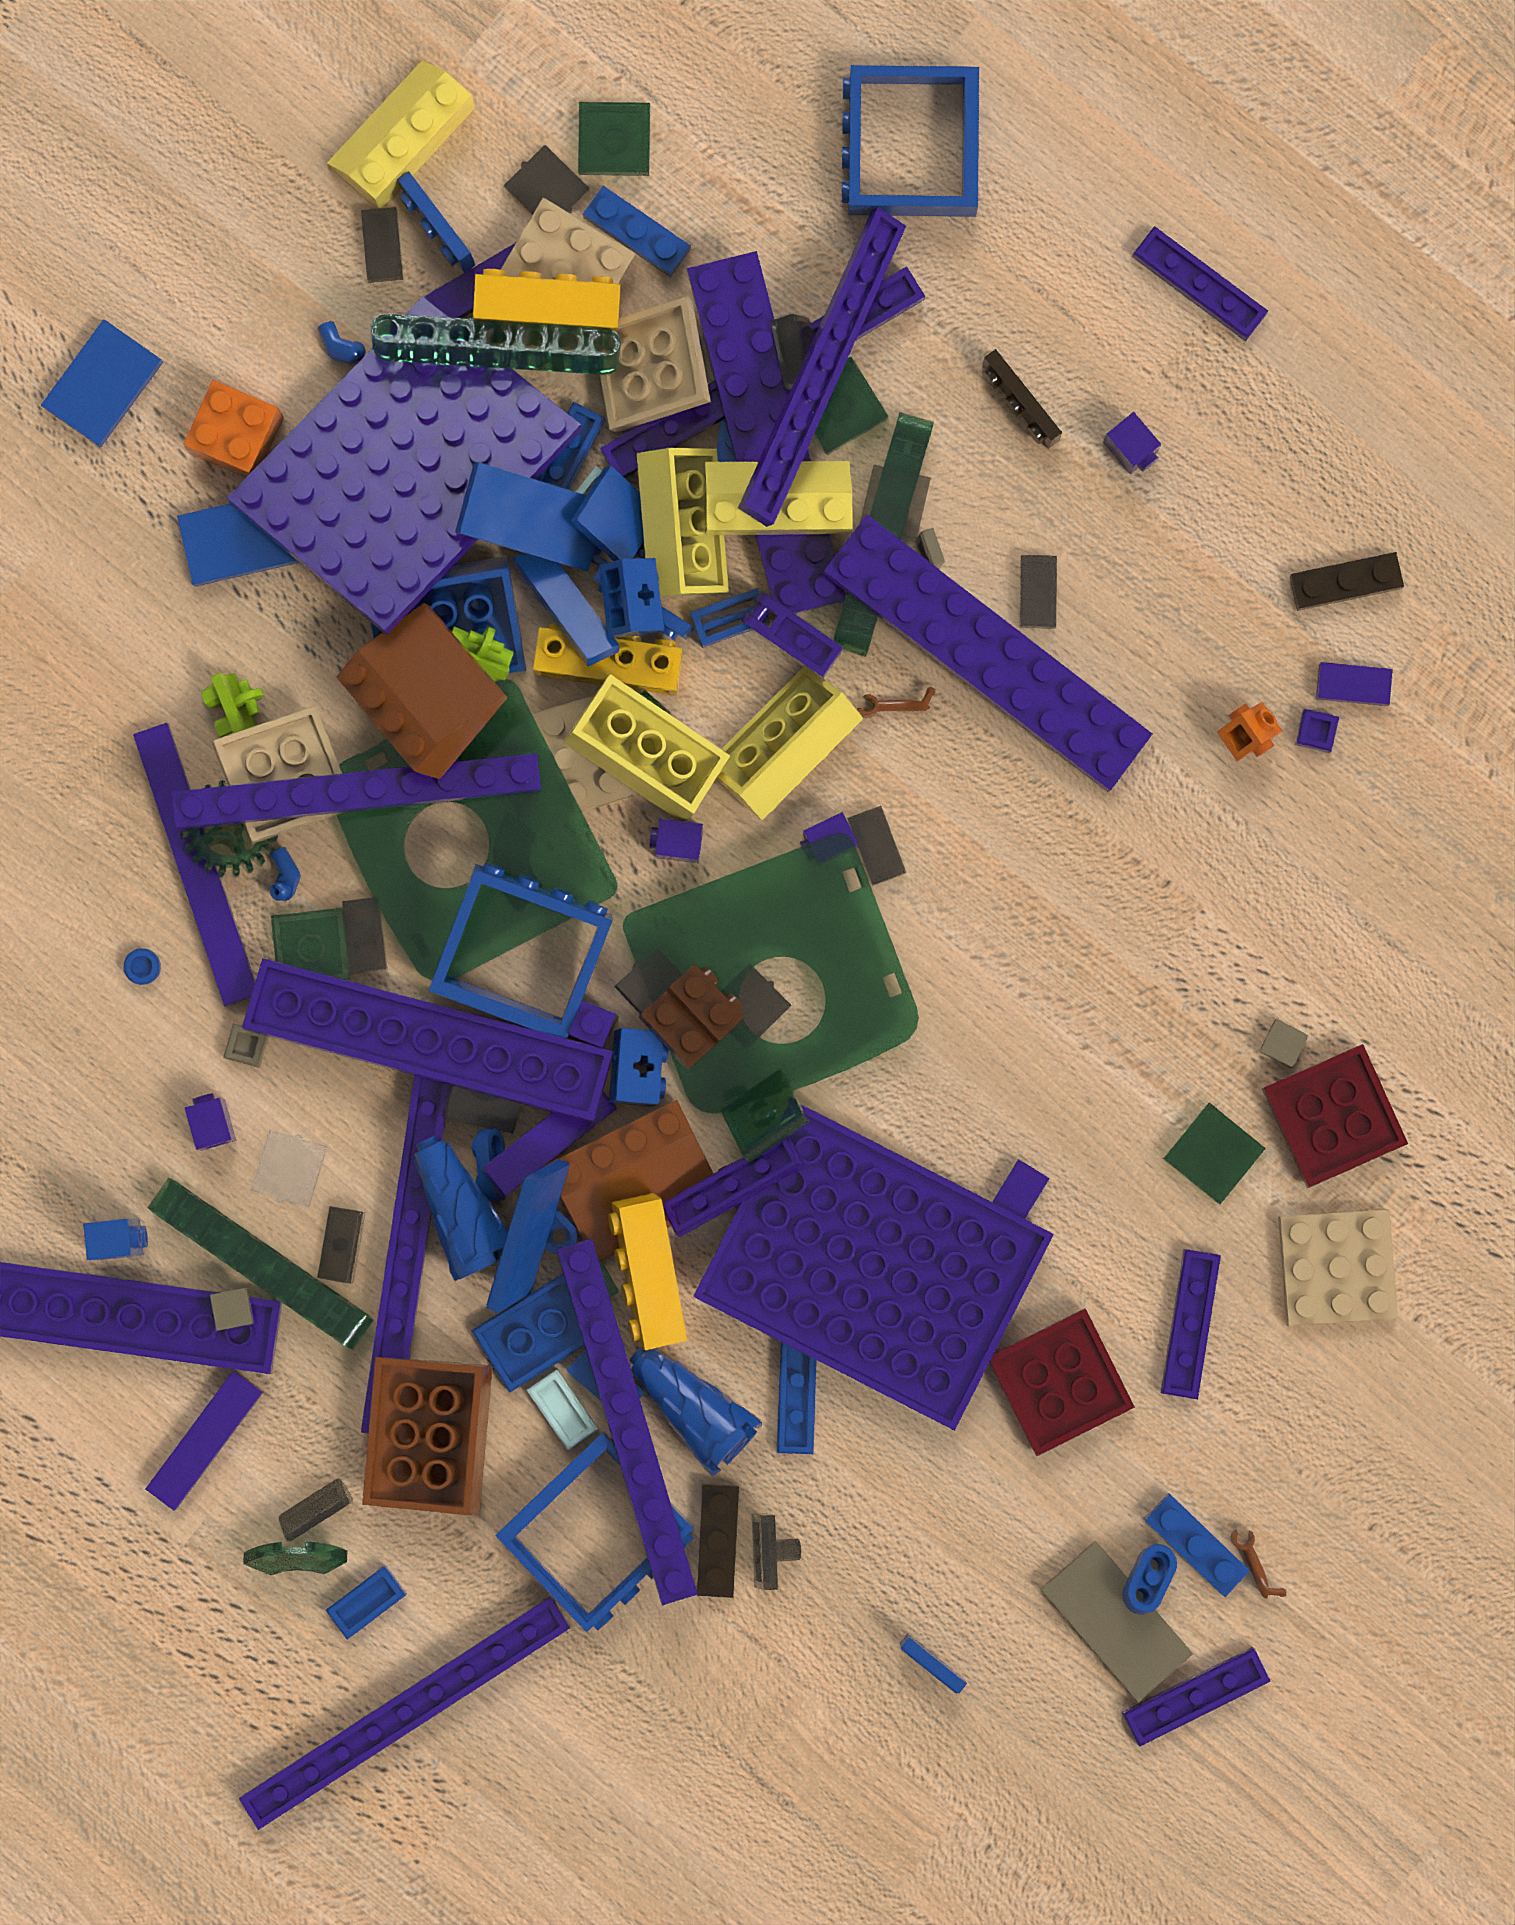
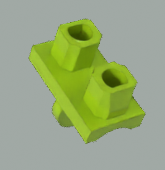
M487 626L482 635L472 630L466 632L453 627L451 632L495 683L498 679L505 681L509 674V665L513 651L504 648L503 643L493 640L495 629Z
M218 673L210 677L213 683L202 690L201 695L209 709H215L222 705L226 716L215 721L214 725L219 738L257 726L254 716L260 714V710L256 702L265 696L261 688L251 690L248 681L242 680L239 682L236 673L228 675Z

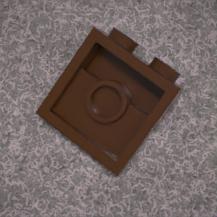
M696 964L676 980L666 992L638 1017L687 1070L693 1067L745 1018L741 1013L744 1009L741 1002L731 993L725 996L716 986L719 983L716 975L709 968L704 966L700 969Z

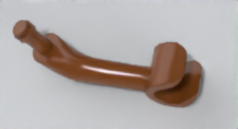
M932 687L927 688L922 701H878L875 696L866 694L863 697L874 704V709L866 712L862 708H857V711L863 718H871L880 711H926L930 709L928 704L935 694V689Z
M1235 1529L1230 1536L1231 1542L1243 1551L1261 1595L1266 1599L1268 1595L1286 1596V1589L1269 1588L1266 1574L1253 1548L1255 1542L1253 1532L1249 1530L1247 1543L1240 1545L1237 1542L1238 1531Z

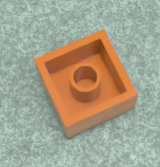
M212 380L183 445L191 455L246 478L267 457L284 416L278 407Z

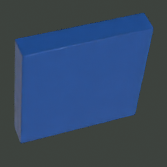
M612 466L605 467L570 522L612 561L633 559L644 541L640 492Z

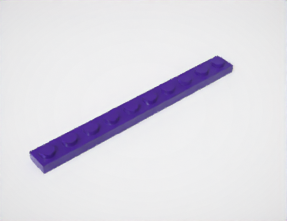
M880 207L870 212L738 506V509L766 527L773 525L776 521L905 231L906 226Z
M907 266L881 282L856 341L925 300L923 291ZM824 316L780 341L790 380L798 375ZM715 380L708 384L711 402L641 424L601 447V452L608 464L626 478L638 471L637 453L677 448L719 423L720 420H724L725 417Z
M537 753L454 762L441 779L415 772L411 767L174 791L171 793L176 830L539 792L541 791L538 757Z
M415 1075L361 1433L368 1434L375 1357L410 1359L432 1214L425 1196L423 1183L413 1160L416 1159L414 1154L419 1152L416 1144L434 1135L438 1142L443 1140L451 1087L449 1084Z
M590 1239L557 1249V1255L661 1605L698 1595L593 1240Z
M548 1597L239 1798L240 1802L257 1829H261L570 1629V1624L553 1597Z

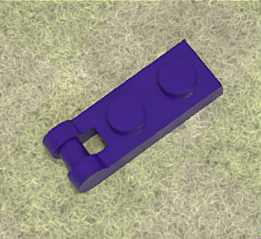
M761 591L756 598L757 605L750 614L747 612L741 621L824 678L844 650V647ZM772 611L778 616L771 626L768 627L762 621L768 612Z

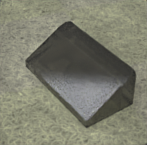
M790 314L771 321L775 347L786 390H791L814 339L809 318L797 314Z
M329 1206L317 1278L354 1284L366 1212Z
M335 1479L279 1516V1522L287 1541L291 1542L353 1502L354 1498L342 1479Z

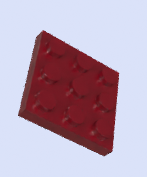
M1363 1044L1262 1088L1306 1188L1317 1185L1408 1144Z
M1086 1308L995 1352L990 1360L994 1373L1036 1456L1135 1408Z

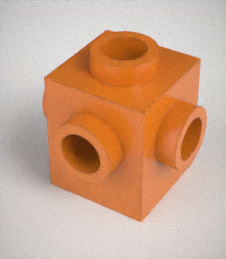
M1261 702L1252 708H1249L1247 704L1242 705L1228 715L1231 722L1217 731L1236 761H1239L1252 752L1256 757H1259L1275 746L1271 739L1280 734L1282 729L1277 724L1274 714Z

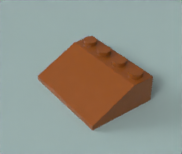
M425 603L406 615L388 635L382 632L358 649L336 676L413 771L437 779L442 778L508 698L432 608Z
M678 1100L558 1158L570 1164L561 1197L583 1240H593L599 1262L614 1255L615 1249H619L617 1235H612L609 1226L608 1214L613 1213L611 1202L654 1193L662 1199L663 1203L714 1174ZM664 1212L667 1228L671 1227V1224Z
M375 1357L362 1505L460 1515H473L480 1512L493 1365Z

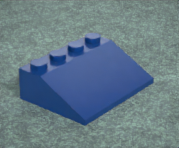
M508 556L454 564L409 611L411 613L423 603L428 604L450 631H452L453 627H457L466 632L472 630L483 635L487 626L494 628L493 640L503 643L504 648L513 651L509 673L526 671ZM371 623L373 638H375L382 631Z

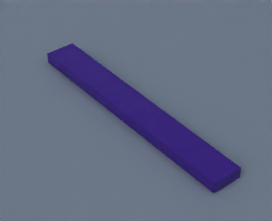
M164 723L135 733L133 736L223 1004L227 1007L250 999L255 978L204 827L176 830L171 792L191 790L170 726L168 723Z

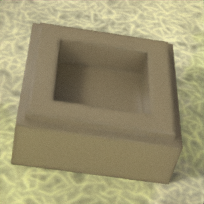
M934 528L921 531L915 541L919 554L940 569L945 559Z
M1275 1019L1259 1052L1289 1068H1293L1309 1035Z
M233 1023L223 1058L260 1068L269 1036L243 1030L242 1025Z
M248 1288L210 1295L216 1331L254 1324Z

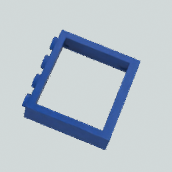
M851 65L850 77H843V99H850L849 112H843L842 134H849V147H842V169H849V182H842V203H848V215L869 216L873 209L880 207L891 216L976 217L978 210L979 67ZM861 84L963 85L962 196L860 195Z
M484 863L483 866L475 864L431 979L429 992L535 1031L567 1039L612 924V914L607 913L608 908L598 905L597 902L588 900L585 905L572 900L574 895L568 891L553 888L551 892L538 887L540 882L528 876L519 875L518 879L505 875V869L496 864L495 866ZM481 884L597 926L562 1018L447 976Z
M604 1431L495 1535L586 1632L593 1626L597 1630L603 1627L614 1616L610 1610L619 1601L626 1605L640 1591L637 1584L646 1575L653 1579L648 1558L644 1559L588 1613L520 1541L517 1535L604 1451L619 1464L613 1440ZM671 1502L685 1548L694 1539L689 1534L694 1530V1526Z

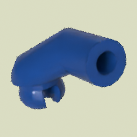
M334 321L318 326L326 351L332 359L346 364H354L365 356L366 350L361 342H352L340 338Z
M282 847L270 854L279 871L275 884L270 886V895L276 901L291 899L295 895L301 878L300 871L286 847Z

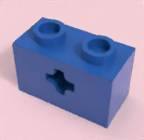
M619 559L599 565L608 637L644 636L664 631L656 559Z
M620 1028L614 1031V1054L611 1066L609 1103L653 1107L659 1105V1099L664 1098L666 1079L661 1077L662 1063L667 1061L669 1050L650 1030ZM640 1062L641 1066L647 1068V1071L640 1074L639 1070L633 1068V1064Z
M119 1219L83 1224L87 1260L144 1255L143 1248L148 1247L146 1226H141L140 1219Z

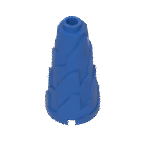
M434 1135L416 1144L419 1152L414 1154L416 1159L413 1161L423 1183L425 1196L434 1218L433 1224L448 1260L449 1272L453 1280H460L497 1262L501 1257L508 1231L488 1198L483 1196L478 1185L463 1167L449 1142L445 1143L444 1140L438 1142Z
M641 1347L631 1357L630 1362L633 1364L631 1368L632 1373L648 1390L649 1396L663 1412L670 1425L711 1476L721 1471L717 1466L721 1461L728 1465L756 1435L757 1431L755 1428L762 1426V1422L754 1414L733 1402L715 1386L700 1379L677 1360H672L658 1348L644 1350Z

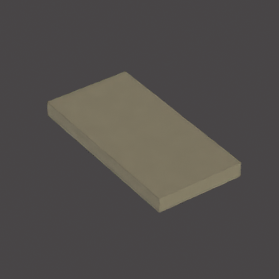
M1094 1541L1046 1583L1041 1590L1137 1702H1140L1192 1656L1193 1653L1156 1610L1144 1615H1138L1126 1607L1122 1593L1128 1578L1101 1546ZM1137 1590L1136 1598L1138 1601L1143 1602V1595Z

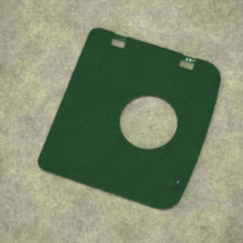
M510 679L495 682L508 698L455 762L537 753L541 791L337 814L353 856L380 910L416 970L429 980L433 977L468 885L467 882L453 888L431 886L419 879L408 864L405 854V838L408 828L419 813L432 805L450 802L464 805L473 810L485 824L489 836V853L485 863L493 866L496 864L504 868L505 875L518 879L519 875L528 876L540 882L538 887L551 892L553 888L568 891L574 895L572 900L585 905L588 900L597 902L600 905L615 896L618 890L617 879L517 684ZM388 739L339 764L342 774L369 771L365 761L383 752L388 762L374 770L410 766ZM481 884L447 976L458 978L569 921L573 917Z
M833 834L631 912L623 921L625 936L651 1004L694 964L700 969L704 966L709 968L719 981L716 985L717 988L725 996L731 993L738 1000L742 983L747 974L757 964L774 957H790L804 962L816 972L823 984L826 1002L822 1019L817 1027L801 1040L782 1044L769 1042L751 1031L743 1019L737 1027L689 1070L671 1053L687 1097L692 1105L703 1112L718 1114L811 1085L846 1071L906 1042L917 1029L919 1020L917 1005L855 844L847 834ZM854 868L861 888L849 892L842 872ZM894 973L902 993L890 998L882 977Z

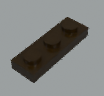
M994 349L984 357L982 365L984 368L982 371L983 376L994 389L999 387L1006 395L1004 401L1010 411L1015 416L1021 414L1029 424L1026 429L1033 440L1038 444L1043 442L1049 449L1060 440L1062 431L1000 353Z
M1397 552L1302 571L1289 576L1297 611L1400 590L1404 587Z
M703 1484L697 1596L733 1598L739 1486Z

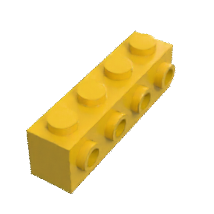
M483 269V275L475 274L473 322L617 332L621 284H613V278L596 276L592 277L591 282L577 281L576 275L556 274L555 280L541 279V273L522 271L519 272V277L505 276L504 270Z
M551 623L548 625V628L539 627L533 672L535 676L602 685L609 674H611L633 690L677 696L683 649L676 647L677 643L670 640L656 639L655 644L641 642V637L639 636L619 637V639L615 638L619 644L618 653L587 667L557 624Z
M651 1193L611 1202L613 1213L608 1214V1220L612 1235H617L619 1249H615V1259L619 1271L624 1270L626 1284L621 1285V1291L625 1305L631 1307L633 1319L628 1320V1329L632 1341H637V1344L644 1350L687 1341L662 1199L656 1194Z

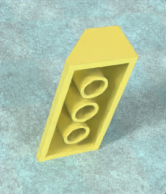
M422 60L327 162V165L375 208L381 211L401 189L398 179L407 172H410L413 176L475 109L472 94L446 71Z
M665 448L637 453L645 558L656 559L660 598L729 592L724 535H706L705 462H718L717 449Z
M802 461L775 523L768 527L738 509L758 462H705L706 535L850 534L853 529L852 484L849 461Z
M805 665L721 749L729 754L730 757L716 779L743 806L763 820L864 718L840 690Z
M611 674L606 678L563 741L564 744L677 820L684 822L695 813L730 757L729 754Z

